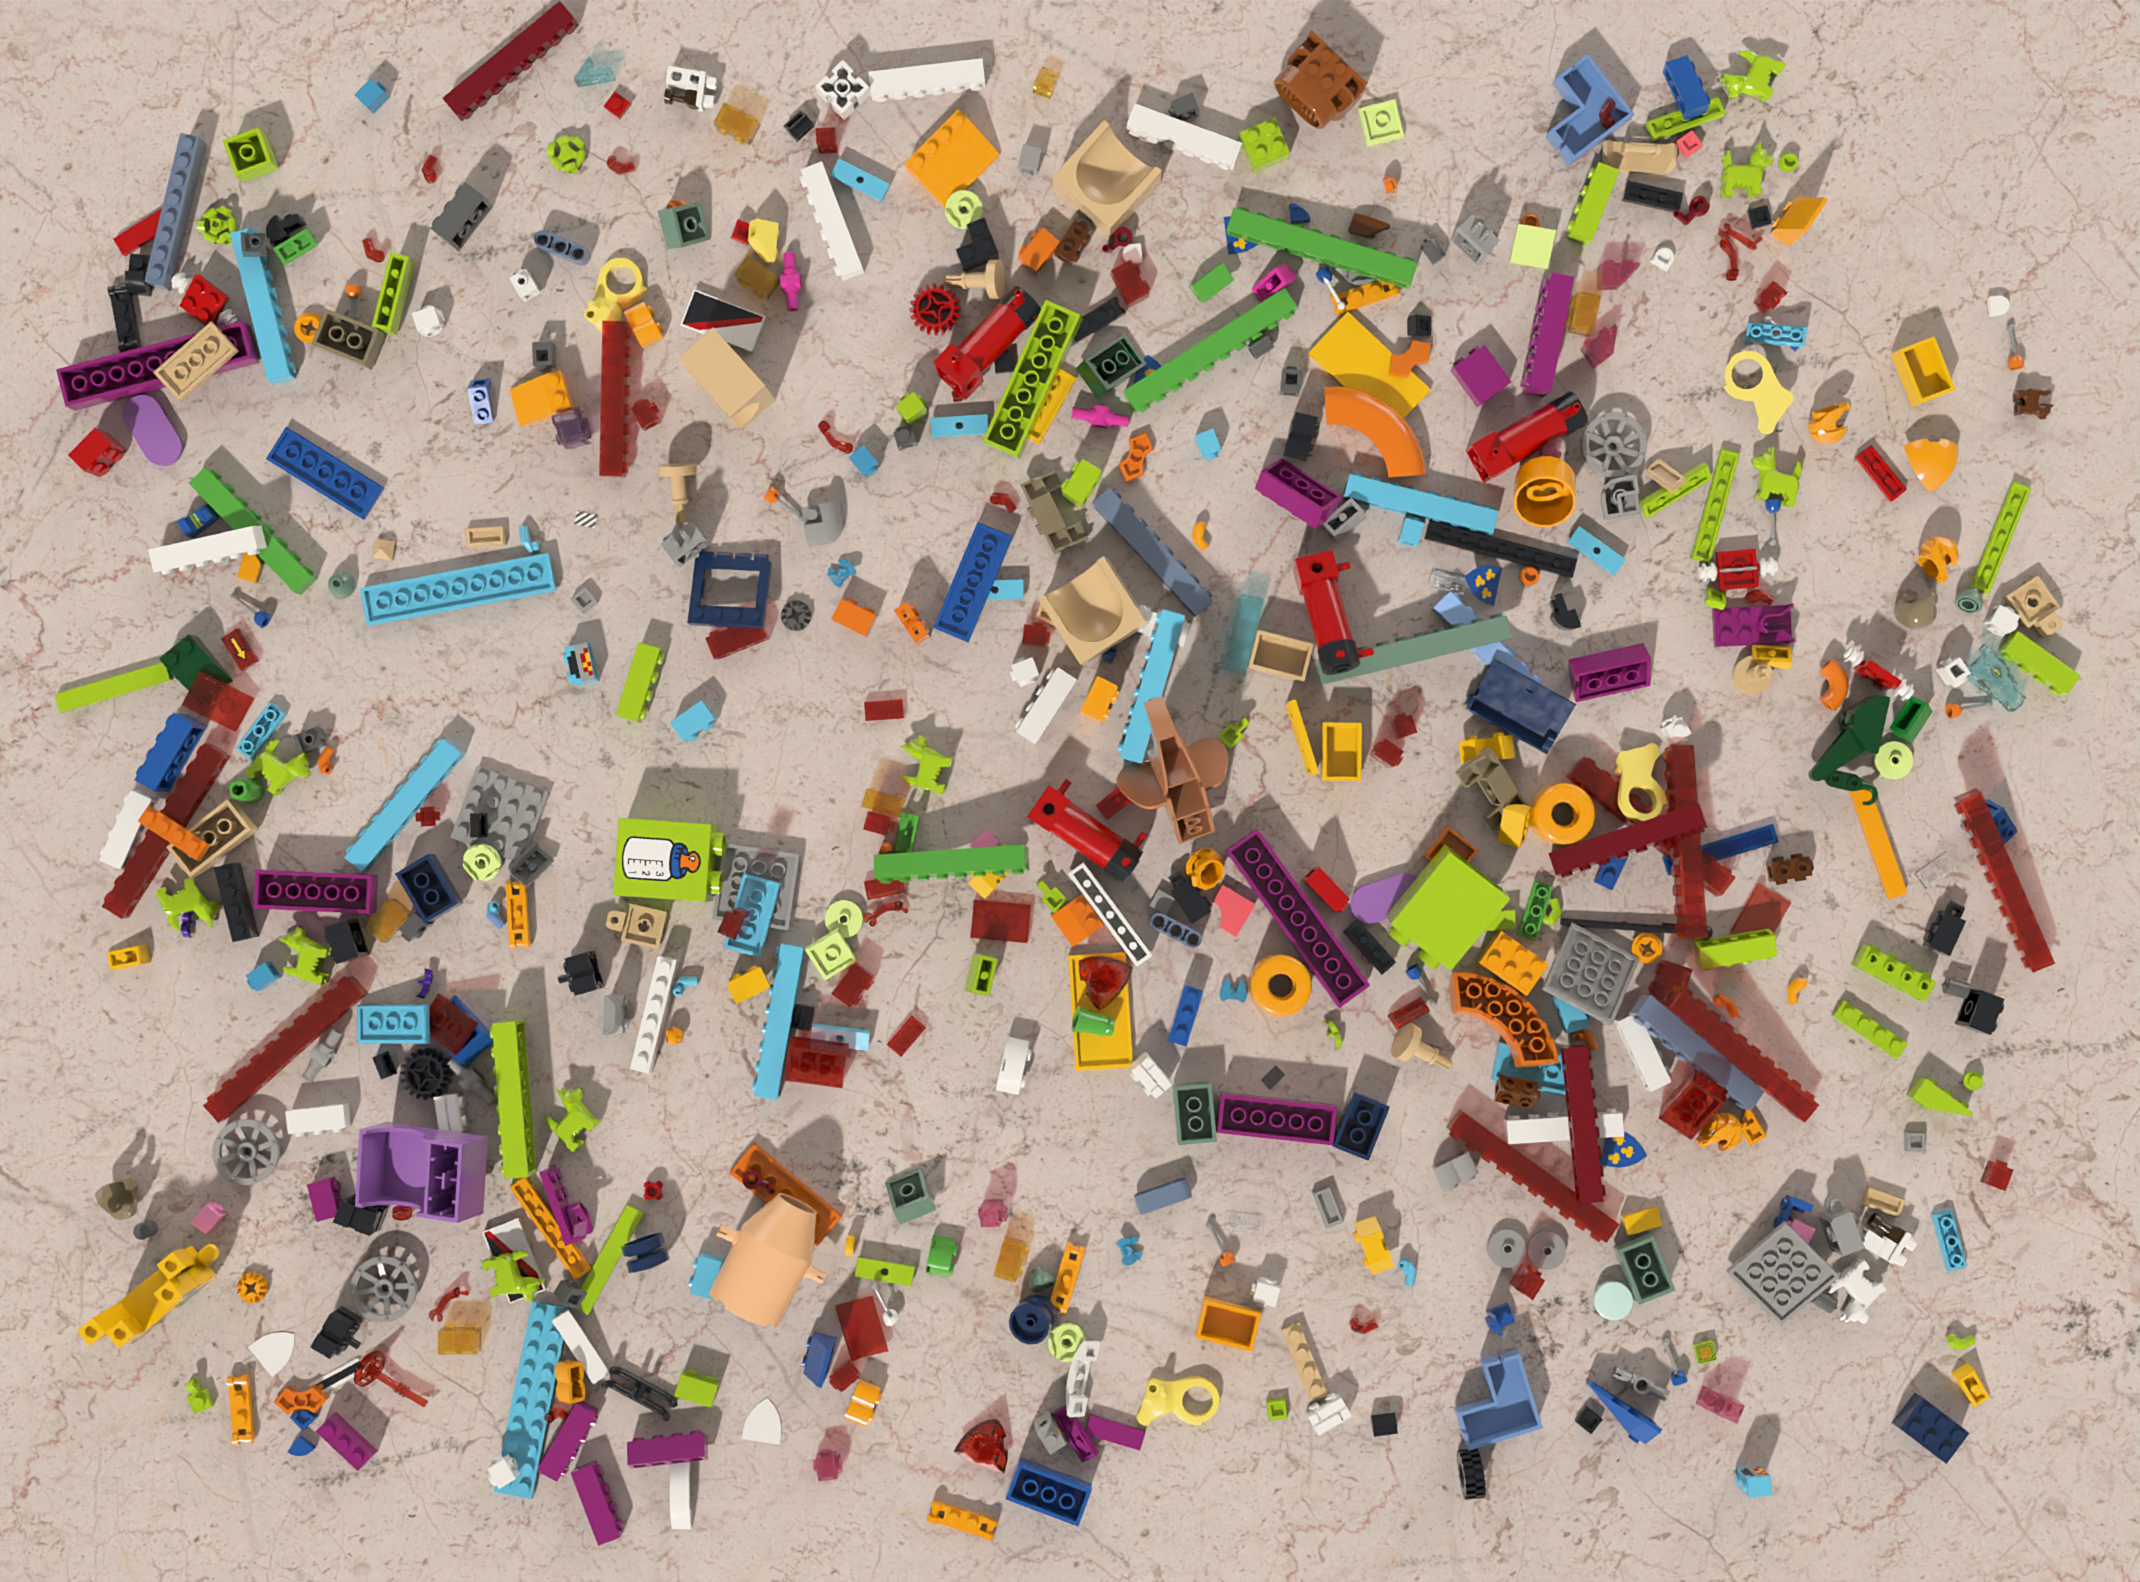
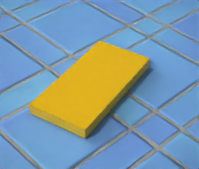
M1060 369L1029 438L1030 440L1040 445L1076 382L1077 377Z
M1296 699L1289 701L1285 706L1307 775L1318 774L1319 771Z

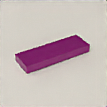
M1066 1405L1051 1413L1082 1463L1099 1454V1451L1078 1418L1067 1416Z
M1090 1414L1085 1430L1090 1436L1139 1451L1146 1433L1145 1430Z

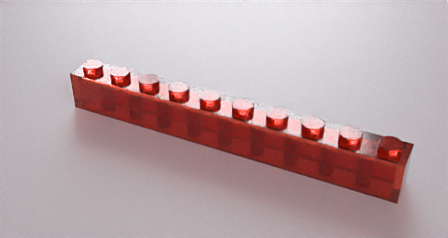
M204 743V745L198 748L196 758L188 764L184 777L177 781V788L173 794L167 797L163 810H160V812L184 828L189 824L231 755L213 744ZM147 829L145 832L146 837L143 842L136 846V853L133 858L126 862L122 875H119L114 881L115 886L112 891L108 892L104 897L105 902L102 907L121 919L131 916L170 854L167 846L171 843L150 829Z
M1671 745L1665 748L1663 752V761L1666 762L1664 779L1667 781L1666 799L1669 803V808L1667 809V813L1698 803L1694 745ZM1692 832L1686 834V838L1674 841V839H1671L1670 857L1673 859L1671 875L1674 877L1672 893L1675 896L1676 902L1674 914L1677 916L1675 933L1678 935V940L1708 938L1700 834L1693 835Z
M1585 756L1580 758L1565 777L1583 789L1591 798L1626 826L1637 824L1629 820L1619 808L1618 791L1620 782L1612 779L1608 771L1597 767L1593 759L1586 758ZM1629 792V802L1637 812L1642 814L1651 812V806H1646L1641 802V798L1638 795ZM1687 838L1678 841L1671 839L1666 841V845L1660 847L1653 845L1655 849L1715 897L1722 896L1736 878L1728 867L1721 866L1716 862L1717 859L1713 855L1706 854L1701 850L1702 847L1698 843L1691 842Z
M1974 788L1954 797L1956 802L1953 804L1957 814H1961L1963 821H1961L1962 827L1971 836L1968 839L1973 849L1977 850L1978 855L1976 859L1980 866H1984L1986 872L1983 875L1987 883H1991L1993 887L1991 890L1992 896L1995 900L1999 901V912L2003 918L2006 917L2008 922L2005 924L2010 935L2013 934L2015 938L2013 944L2016 950L2020 951L2023 956L2020 958L2022 965L2033 973L2054 965L2055 961L1982 792Z
M354 976L342 977L336 983L338 985L336 988L326 991L319 1003L314 1002L308 1007L309 1012L304 1016H298L293 1021L294 1025L291 1028L287 1027L279 1033L280 1037L276 1041H270L264 1047L266 1050L263 1053L254 1055L247 1067L243 1066L236 1071V1077L225 1081L218 1093L215 1091L206 1098L207 1102L203 1106L218 1123L228 1119L368 994V991Z
M1675 985L1661 1004L1795 1118L1805 1123L1819 1106L1814 1101L1815 1096L1807 1090L1805 1092L1801 1090L1802 1085L1794 1079L1790 1080L1787 1078L1789 1074L1780 1067L1777 1069L1773 1066L1775 1062L1769 1057L1760 1055L1762 1051L1753 1044L1750 1046L1746 1043L1748 1041L1746 1037L1740 1033L1736 1034L1733 1032L1735 1028L1725 1021L1723 1023L1719 1020L1721 1016L1718 1013L1706 1009L1707 1004L1699 998L1695 999L1692 997L1694 993L1685 986L1680 988Z
M1460 1109L1446 1127L1450 1131L1449 1135L1457 1141L1461 1138L1466 1142L1465 1147L1472 1152L1477 1150L1482 1153L1480 1157L1488 1163L1493 1161L1497 1164V1170L1504 1175L1507 1172L1513 1176L1511 1180L1518 1185L1525 1184L1528 1186L1527 1191L1535 1197L1538 1194L1544 1198L1543 1203L1550 1208L1555 1206L1560 1209L1558 1213L1567 1220L1569 1217L1576 1221L1574 1225L1582 1231L1585 1228L1591 1232L1589 1236L1600 1242L1602 1239L1607 1243L1620 1225L1591 1203H1578L1576 1201V1194L1572 1189Z

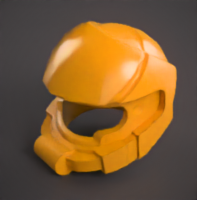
M1841 402L1840 404L1830 405L1813 411L1812 418L1808 422V431L1811 437L1820 443H1837L1846 434L1848 426L1842 424L1835 425V423L1841 418L1844 411L1849 410L1850 404Z
M1932 537L1926 540L1920 547L1917 562L1930 579L1932 578L1937 583L1942 584L1948 580L1946 564L1951 566L1957 564L1959 550L1956 543L1951 539Z
M1197 849L1187 859L1186 873L1192 880V886L1208 890L1215 887L1223 877V859L1214 849Z
M1712 1113L1701 1124L1696 1142L1701 1148L1717 1142L1719 1150H1731L1742 1142V1124L1736 1116L1730 1113Z

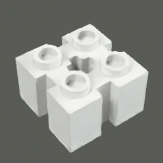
M842 60L832 70L833 76L830 79L825 76L815 88L818 95L827 104L831 102L833 110L845 120L855 111L853 105L856 102L861 105L871 95L869 86L860 77L855 79L854 71Z

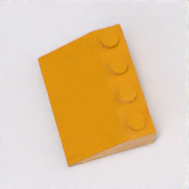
M957 110L904 165L906 171L945 208L947 199L951 194L959 190H967L1000 154L962 112Z

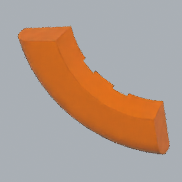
M1324 386L1327 425L1349 427L1369 438L1383 456L1388 478L1427 475L1425 460L1418 439L1409 424L1393 407L1378 397L1362 390L1341 386Z
M1453 972L1451 974L1450 999L1452 1014L1469 1015L1492 1026L1507 1043L1513 1056L1515 1068L1559 1063L1557 1049L1547 1029L1548 1026L1543 1022L1534 1006L1520 996L1516 990L1490 977L1487 978L1465 972Z

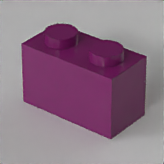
M333 1176L307 1184L316 1222L334 1218L340 1201L343 1200L339 1193L341 1190L340 1183L336 1180V1177Z

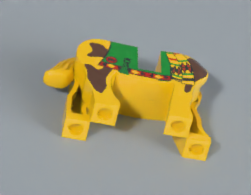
M208 1244L197 1252L191 1245L185 1249L181 1248L171 1252L157 1264L159 1270L131 1291L120 1302L90 1319L77 1332L89 1346L106 1336L112 1340L117 1348L125 1344L135 1343L167 1319L165 1316L169 1312L185 1304L217 1276L209 1264L218 1257L219 1249L214 1244Z

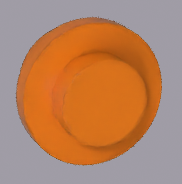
M1388 174L1387 177L1383 178L1386 192H1392L1393 194L1395 193L1394 189L1398 187L1395 177H1390V174Z
M1526 214L1521 219L1520 224L1539 227L1540 221L1536 215Z
M1525 567L1520 572V581L1526 586H1532L1537 583L1539 573L1534 567Z

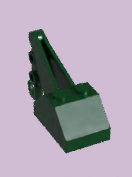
M1883 695L1865 697L1843 711L1838 722L1840 733L1809 771L1808 776L1810 780H1824L1828 786L1846 791L1868 790L1871 792L1872 798L1869 801H1864L1863 805L1869 806L1876 802L1878 791L1873 784L1864 781L1856 774L1838 771L1837 769L1859 754H1878L1891 697Z

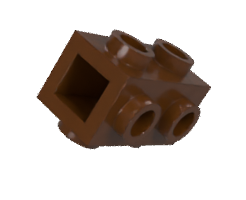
M1074 219L1054 251V256L1069 266L1073 262L1077 263L1082 254L1080 250L1083 246L1087 247L1092 239V236H1090V226L1082 220L1078 222Z
M1802 853L1792 854L1790 859H1784L1783 856L1771 858L1772 862H1766L1768 879L1771 882H1776V885L1786 884L1788 879H1794L1795 882L1807 880L1806 876H1812V871L1814 870L1813 862L1809 856H1803Z
M1504 1075L1499 1076L1495 1085V1102L1533 1109L1535 1102H1539L1540 1091H1538V1082Z

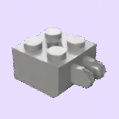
M1471 214L1455 231L1450 240L1478 266L1493 251L1500 240L1498 239V234L1492 229L1489 230L1479 216L1475 217Z
M686 521L681 524L676 533L668 534L663 538L664 542L661 543V546L670 558L680 567L711 545L699 527L692 521L689 523Z
M1828 1196L1824 1201L1827 1210L1820 1213L1819 1220L1830 1250L1841 1256H1846L1865 1249L1863 1244L1865 1239L1862 1232L1858 1231L1856 1215L1843 1208L1840 1200L1833 1196Z

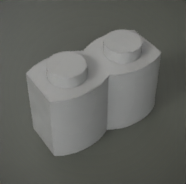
M1467 1150L1461 1151L1432 1166L1442 1188H1447L1448 1190L1456 1188L1458 1183L1463 1180L1465 1182L1476 1178L1475 1175L1479 1173Z

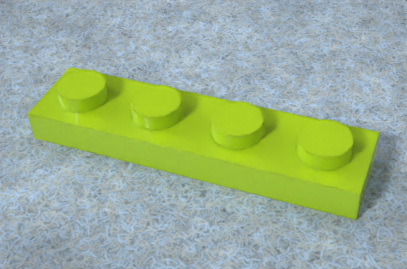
M1719 97L1710 99V104L1705 114L1684 121L1679 110L1647 121L1645 126L1652 141H1656L1722 118L1726 112Z
M1703 462L1683 474L1687 483L1673 494L1662 487L1639 501L1642 515L1648 519L1711 480L1708 465Z
M1845 1000L1840 1002L1831 1015L1894 1059L1898 1060L1908 1045L1907 1042Z

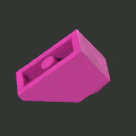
M1287 262L1274 268L1252 288V291L1259 301L1263 302L1283 288L1289 287L1298 279V276Z

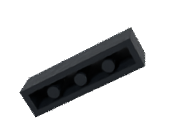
M241 862L214 867L232 942L259 937Z

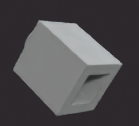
M1023 144L1018 170L1022 172V175L1027 177L1037 176L1042 157V148Z

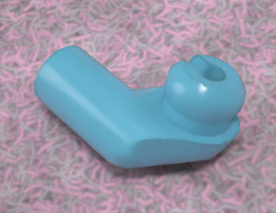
M528 526L519 527L520 540L524 547L531 553L539 551L540 544L538 541H531Z
M698 976L679 977L672 987L673 994L680 996L688 986L698 985Z
M1401 1259L1398 1262V1268L1406 1274L1405 1285L1414 1286L1416 1267L1408 1259Z

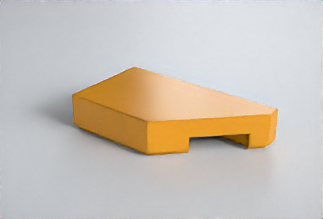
M244 553L237 575L238 578L258 583L263 564L257 554L248 556V553Z
M1743 1110L1741 1118L1742 1135L1748 1145L1751 1146L1767 1137L1753 1111Z

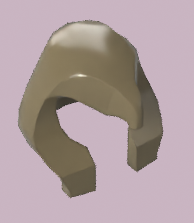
M1908 589L1894 608L1896 620L1904 627L1910 629L1927 628L1934 622L1937 615V607L1933 604L1935 594L1931 592L1925 598L1909 603L1911 600L1916 599L1917 593Z
M130 1175L123 1177L122 1180H117L101 1187L95 1193L97 1204L115 1219H129L137 1211L138 1183Z

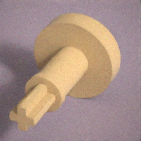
M989 260L985 272L963 271L961 275L944 276V285L946 287L962 286L963 289L986 287L990 299H1002L1005 293L1006 274L1001 260Z
M696 463L658 465V476L670 477L671 504H674L675 522L684 523L687 521L686 503H689L685 476L697 474Z
M1752 656L1740 659L1735 664L1732 671V680L1736 688L1745 694H1758L1770 686L1774 670H1772L1771 666L1752 662Z
M1407 1023L1401 1027L1391 1047V1054L1394 1058L1405 1062L1415 1055L1430 1065L1434 1063L1449 1070V1067L1453 1064L1451 1063L1452 1060L1440 1054L1437 1048L1421 1041L1422 1030L1420 1027L1413 1023Z

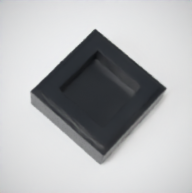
M1767 205L1747 211L1752 230L1772 224Z
M1012 352L1002 353L994 361L996 374L1014 371Z
M1586 1406L1575 1422L1592 1434L1603 1419Z

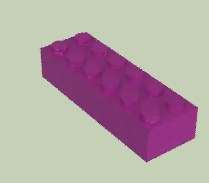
M1551 272L1547 278L1545 277L1544 282L1540 284L1539 294H1541L1540 301H1537L1535 312H1538L1537 318L1533 320L1531 331H1534L1533 337L1529 339L1527 348L1530 350V354L1524 362V368H1527L1526 374L1522 376L1520 387H1523L1522 393L1545 397L1552 390L1574 282L1573 276Z
M255 870L253 908L373 914L376 913L378 875Z
M1220 1092L1216 1131L1223 1134L1333 1146L1337 1106L1327 1103Z

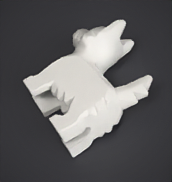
M1856 1258L1851 1262L1850 1266L1843 1269L1840 1273V1278L1832 1283L1829 1288V1293H1833L1837 1289L1844 1287L1851 1296V1301L1847 1304L1844 1313L1839 1318L1840 1320L1845 1319V1322L1851 1320L1853 1322L1860 1321L1865 1324L1869 1319L1866 1309L1881 1293L1886 1291L1882 1283H1877L1876 1281L1869 1282V1279L1863 1276V1271L1870 1269L1863 1259Z

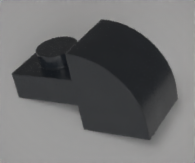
M298 213L288 214L284 219L275 215L266 226V237L270 239V244L276 247L291 238V232L307 224Z
M130 253L128 271L125 270V284L131 295L151 297L152 286L144 282L150 260L149 255Z
M1562 593L1550 597V607L1553 612H1556V615L1550 617V620L1557 628L1567 631L1582 627L1576 609L1567 610Z

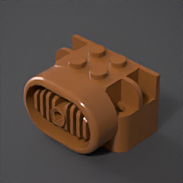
M1312 30L1309 32L1308 38L1289 57L1286 68L1274 80L1275 89L1281 98L1308 124L1317 129H1323L1331 120L1339 121L1362 98L1368 84Z

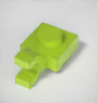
M1244 717L1236 726L1230 723L1217 736L1231 749L1244 737L1240 732L1250 722Z
M1042 879L1036 884L1045 894L1041 900L1053 913L1068 901L1056 886L1050 889Z
M197 1377L190 1379L189 1382L184 1384L187 1391L191 1393L187 1396V1400L194 1414L214 1406L208 1389H201Z

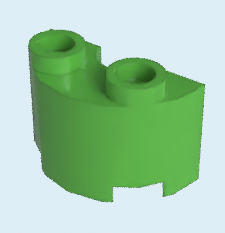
M933 1235L926 1273L945 1277L953 1275L955 1264H951L952 1256L956 1257L958 1245H955L956 1239Z

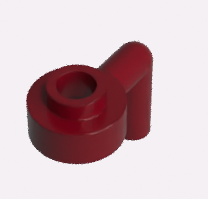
M1697 196L1690 202V212L1687 215H1684L1680 210H1675L1673 216L1682 224L1688 225L1695 216L1701 217L1708 212L1710 202L1704 196Z
M1119 227L1114 232V240L1109 245H1103L1102 250L1106 253H1111L1118 246H1128L1133 241L1132 231L1126 227ZM1125 233L1127 235V239L1125 241H1122L1121 235Z
M750 1168L744 1171L742 1182L746 1188L756 1189L761 1186L767 1189L769 1195L775 1194L773 1183L762 1179L757 1169ZM750 1175L755 1176L753 1180L748 1179Z

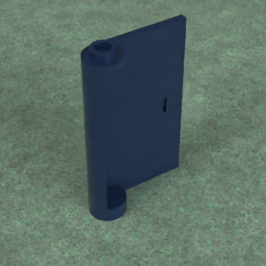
M1495 658L1474 695L1469 694L1464 703L1467 705L1466 710L1546 755L1576 706L1572 701Z

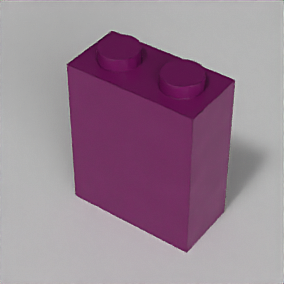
M1485 345L1481 348L1478 346L1468 352L1470 356L1467 358H1459L1453 363L1454 367L1451 370L1477 408L1511 383V380Z

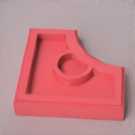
M1223 884L1213 899V902L1218 905L1221 911L1222 921L1219 927L1237 937L1256 904Z

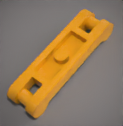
M1378 280L1337 293L1340 301L1346 299L1347 305H1345L1343 310L1338 309V303L1333 295L1330 296L1331 302H1334L1335 314L1340 315L1347 311L1349 312L1398 296L1401 292L1397 286ZM1388 285L1390 291L1385 292L1383 286Z
M506 880L510 949H517L520 946L530 948L527 888L518 881ZM514 889H519L520 895H514ZM516 933H522V939H517Z
M1070 1242L1066 1243L1049 1300L1053 1303L1055 1309L1061 1310L1060 1312L1065 1314L1067 1313L1086 1248L1083 1246H1073V1243ZM1070 1253L1077 1255L1076 1260L1069 1258ZM1057 1296L1064 1298L1063 1303L1056 1301Z
M242 1374L240 1377L229 1375L227 1376V1386L229 1388L232 1444L240 1445L241 1442H246V1444L254 1443L255 1433L249 1374ZM237 1384H241L242 1389H237ZM241 1429H246V1434L241 1435Z
M932 1501L930 1506L932 1510L927 1516L928 1522L971 1533L987 1540H993L995 1535L993 1531L998 1525L997 1519L943 1502ZM939 1511H945L943 1517L938 1515ZM982 1523L987 1524L986 1530L981 1528Z

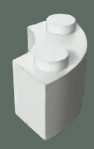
M1007 1037L996 1090L1018 1095L1020 1087L1024 1088L1026 1076H1023L1025 1061H1030L1032 1051L1028 1049L1030 1041Z

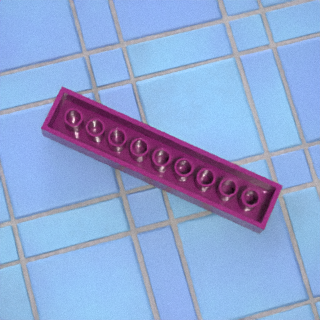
M241 321L218 327L239 352L213 375L260 363L250 325ZM197 333L56 369L65 407L76 411L165 388L166 386L153 372Z
M1254 829L1225 850L1230 860L1338 1008L1371 986L1258 829Z

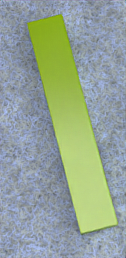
M1723 448L1719 451L1690 556L1691 560L1710 564L1740 453Z
M2015 481L2011 482L1969 588H1976L1985 595L1990 593L2032 488Z
M158 663L54 695L59 712L64 713L172 681V677L165 665Z
M630 1204L626 1205L581 1287V1290H585L587 1294L577 1310L586 1315L590 1314L623 1254L621 1246L630 1241L645 1214L643 1211Z

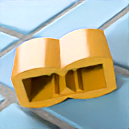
M642 302L624 312L643 349L663 339L661 334L664 333V330L659 322L655 323L653 319L655 313L650 305L646 306Z
M569 1359L556 1362L555 1376L558 1381L556 1386L558 1400L571 1404L584 1401L585 1385L583 1383L584 1368L582 1363Z
M859 1379L844 1419L865 1427L867 1422L871 1423L875 1411H872L875 1404H879L882 1394L879 1393L881 1387Z

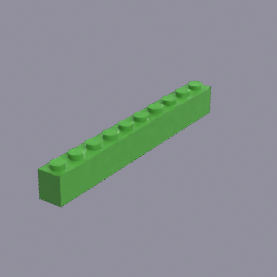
M1243 207L1233 208L1227 227V235L1405 289H1410L1418 264L1410 257L1400 258L1395 253L1389 251L1383 253L1377 251L1378 249L1373 246L1363 247L1356 241H1343L1339 236H1327L1316 229L1310 231L1304 229V226L1300 224L1290 225L1280 218L1270 219L1263 213H1250L1248 209Z
M1283 288L1124 390L1123 395L1135 413L1147 411L1151 408L1150 404L1155 401L1157 403L1161 402L1170 391H1173V393L1178 391L1187 380L1192 382L1199 377L1198 373L1205 370L1207 372L1215 366L1214 363L1218 360L1222 362L1228 359L1232 351L1242 350L1247 346L1246 342L1251 339L1253 341L1263 336L1262 332L1269 329L1271 331L1279 325L1278 322L1282 319L1288 320L1293 317L1297 305L1286 288Z

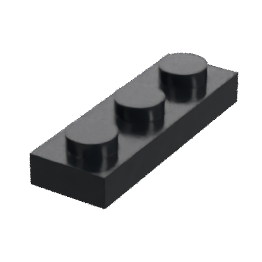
M1627 180L1622 201L1674 213L1675 210H1680L1683 193Z
M1358 919L1343 931L1381 975L1396 963Z

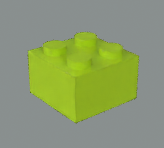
M1275 117L1239 133L1238 140L1242 143L1243 152L1253 174L1288 159L1290 151Z
M259 127L222 140L234 174L243 183L279 170L267 134Z
M1084 459L1080 463H1075L1071 470L1072 477L1070 479L1066 478L1061 486L1062 497L1081 509L1102 477V470Z

